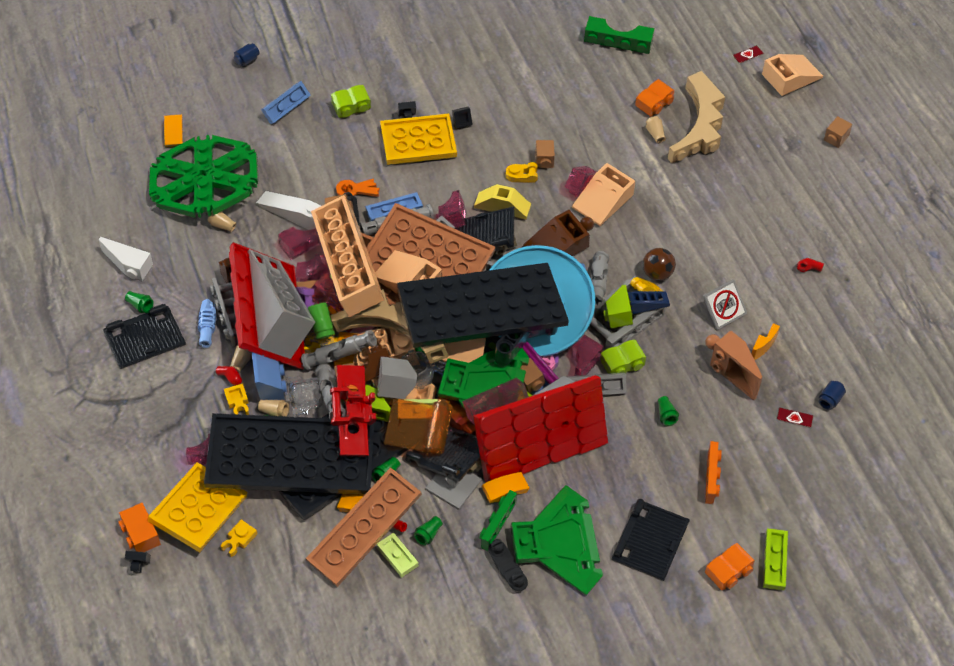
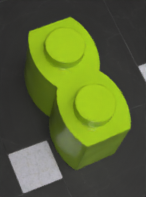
M356 85L348 90H339L331 94V101L339 118L349 117L353 113L365 112L371 108V101L364 85Z
M629 340L619 346L603 351L600 361L608 374L627 373L628 371L642 369L646 362V356L636 340Z

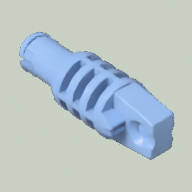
M206 299L201 304L198 330L200 332L199 345H202L203 348H208L212 345V333L215 331L216 308L213 302Z

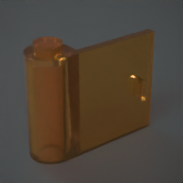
M393 398L384 444L434 454L444 453L453 406L445 399H438L433 405Z

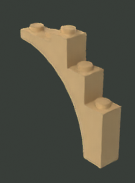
M702 71L687 77L685 89L694 101L698 119L687 136L669 147L668 160L671 163L680 161L691 154H696L700 150L706 155L719 149L721 136L717 131L721 129L723 116L719 111L723 109L725 96Z
M383 289L381 292L384 301L377 305L369 307L351 317L347 315L345 310L330 316L337 332L351 328L372 326L396 330L411 338L401 302L390 306ZM444 344L420 347L425 352L430 364L449 357Z

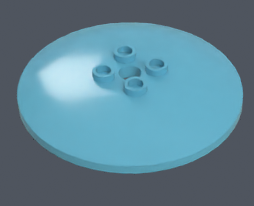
M526 246L507 253L490 270L540 263L549 264L569 323L568 326L558 327L554 335L544 334L529 338L527 341L540 357L551 356L573 346L587 331L595 311L594 287L585 268L568 253L549 246Z

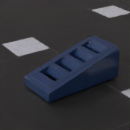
M666 291L628 292L633 314L670 306Z

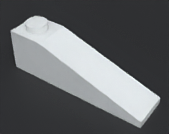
M265 191L256 202L257 206L316 234L318 233L311 211L321 207V205L310 200Z

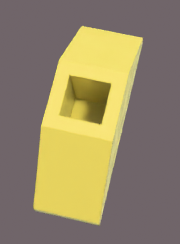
M498 184L480 191L474 204V208L491 212L514 207V217L527 219L531 208V203L515 188Z

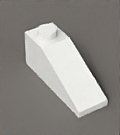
M103 237L99 238L102 252L126 276L143 281L153 265L149 252Z

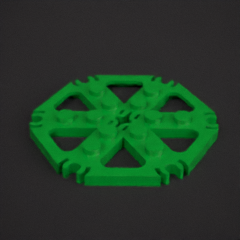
M206 135L205 140H200V136H197V141H195V137L160 154L156 158L157 164H151L149 196L152 202H155L156 206L162 210L196 218V213L201 218L203 212H207L208 217L212 215L211 211H213V215H216L249 197L253 193L252 187L257 188V184H259L257 153L255 149L251 150L250 145L245 142L212 135L211 140L209 135ZM216 144L235 148L233 151L213 160V147ZM187 148H194V164L172 158ZM250 163L249 174L239 175L230 173V171L243 164ZM162 174L178 178L164 187L157 186L158 175ZM214 187L234 192L219 201H214ZM194 191V202L192 204L184 205L173 202Z

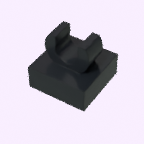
M415 101L398 103V116L412 118V115L416 114Z
M469 107L452 110L454 127L456 129L473 125Z
M125 552V560L131 562L130 571L142 573L143 563H150L151 555L147 552Z

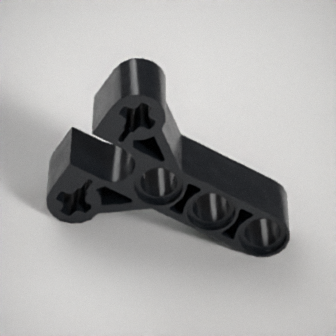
M558 327L502 335L496 344L495 362L499 365L510 364L529 338L544 334L554 335Z

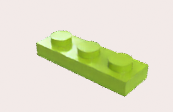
M769 528L766 530L763 588L785 590L788 531Z

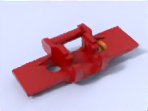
M337 365V387L330 389V395H332L333 406L331 424L338 426L340 456H369L367 426L372 425L376 421V413H372L375 393L371 392L370 395L366 396L364 366ZM340 399L346 401V417H341ZM355 425L359 431L355 434L350 433L348 426Z

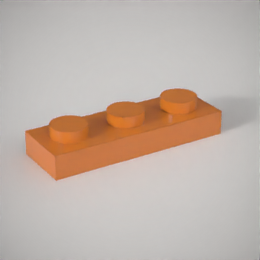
M710 441L708 449L705 504H713L715 497H719L720 485H716V481L720 479L721 467H717V462L721 461L722 450H718L719 442Z

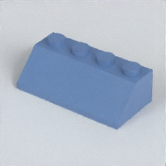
M252 352L255 384L260 400H285L284 392H287V385L285 380L282 381V376H285L284 365L280 364V361Z

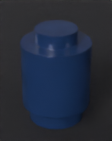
M253 43L247 44L234 52V61L237 65L244 67L257 59V56L260 54L259 49Z
M830 381L819 395V404L827 410L835 408L846 393L844 385L839 381Z

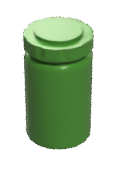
M327 302L309 306L308 310L315 321L313 329L316 339L321 340L335 335Z

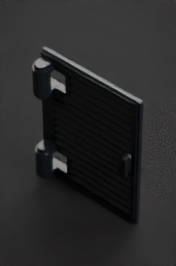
M514 207L488 213L484 212L476 216L453 221V226L456 230L495 246V251H500V246L504 245L508 248L514 247Z
M166 304L152 307L149 312L123 322L122 320L111 322L103 329L120 369L186 345L171 310ZM164 312L166 317L157 320L155 314ZM120 328L122 333L113 336L111 331Z
M436 422L432 427L433 432L420 441L412 451L406 452L405 461L412 463L414 460L418 466L446 477L451 474L455 480L460 482L480 458L477 436Z
M638 499L611 560L664 581L690 519L644 502L643 499ZM642 509L648 511L646 518L640 516ZM624 549L631 551L628 558L622 556Z

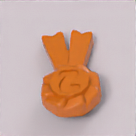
M374 179L357 184L352 180H343L336 185L337 195L350 192L353 196L361 194L379 197L378 192L380 189L376 188L377 184L374 182Z

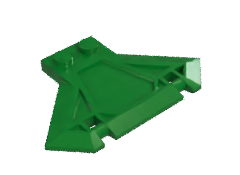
M523 348L520 349L511 361V363H514L513 367L497 364L494 360L495 349L470 363L448 358L438 397L459 401L473 423V415L519 401L526 371L522 370L521 366L522 364L528 365L529 357Z
M565 485L534 521L511 523L517 563L541 562L586 596L603 577L602 569H597L594 563H600L591 514L584 513V509L589 508L588 500Z

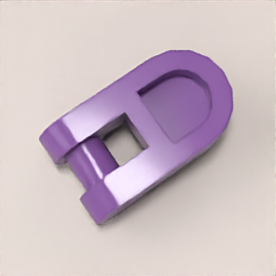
M296 287L307 309L309 306L314 305L312 296L314 295V289Z

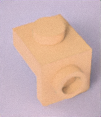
M432 383L419 389L414 387L405 399H435L437 387Z

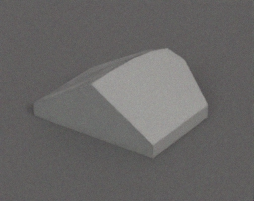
M381 357L377 397L404 400L416 386L417 373L408 360Z

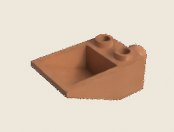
M731 330L721 339L715 334L709 335L705 340V344L709 349L713 350L710 366L752 400H755L762 381V375L746 342Z

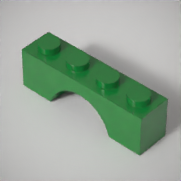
M589 16L585 28L584 42L649 54L655 28L638 25L631 31L621 32L609 27L606 19Z

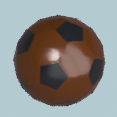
M664 248L650 250L643 259L644 272L650 279L656 281L668 279L676 267L674 256Z

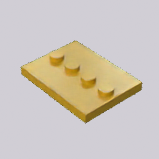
M449 114L380 121L387 165L457 157Z
M196 462L148 516V522L200 553L247 498L248 492L243 489L204 488L206 467Z

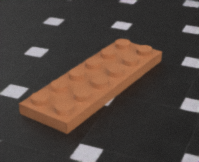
M390 467L307 556L306 560L338 587L422 495L421 491Z

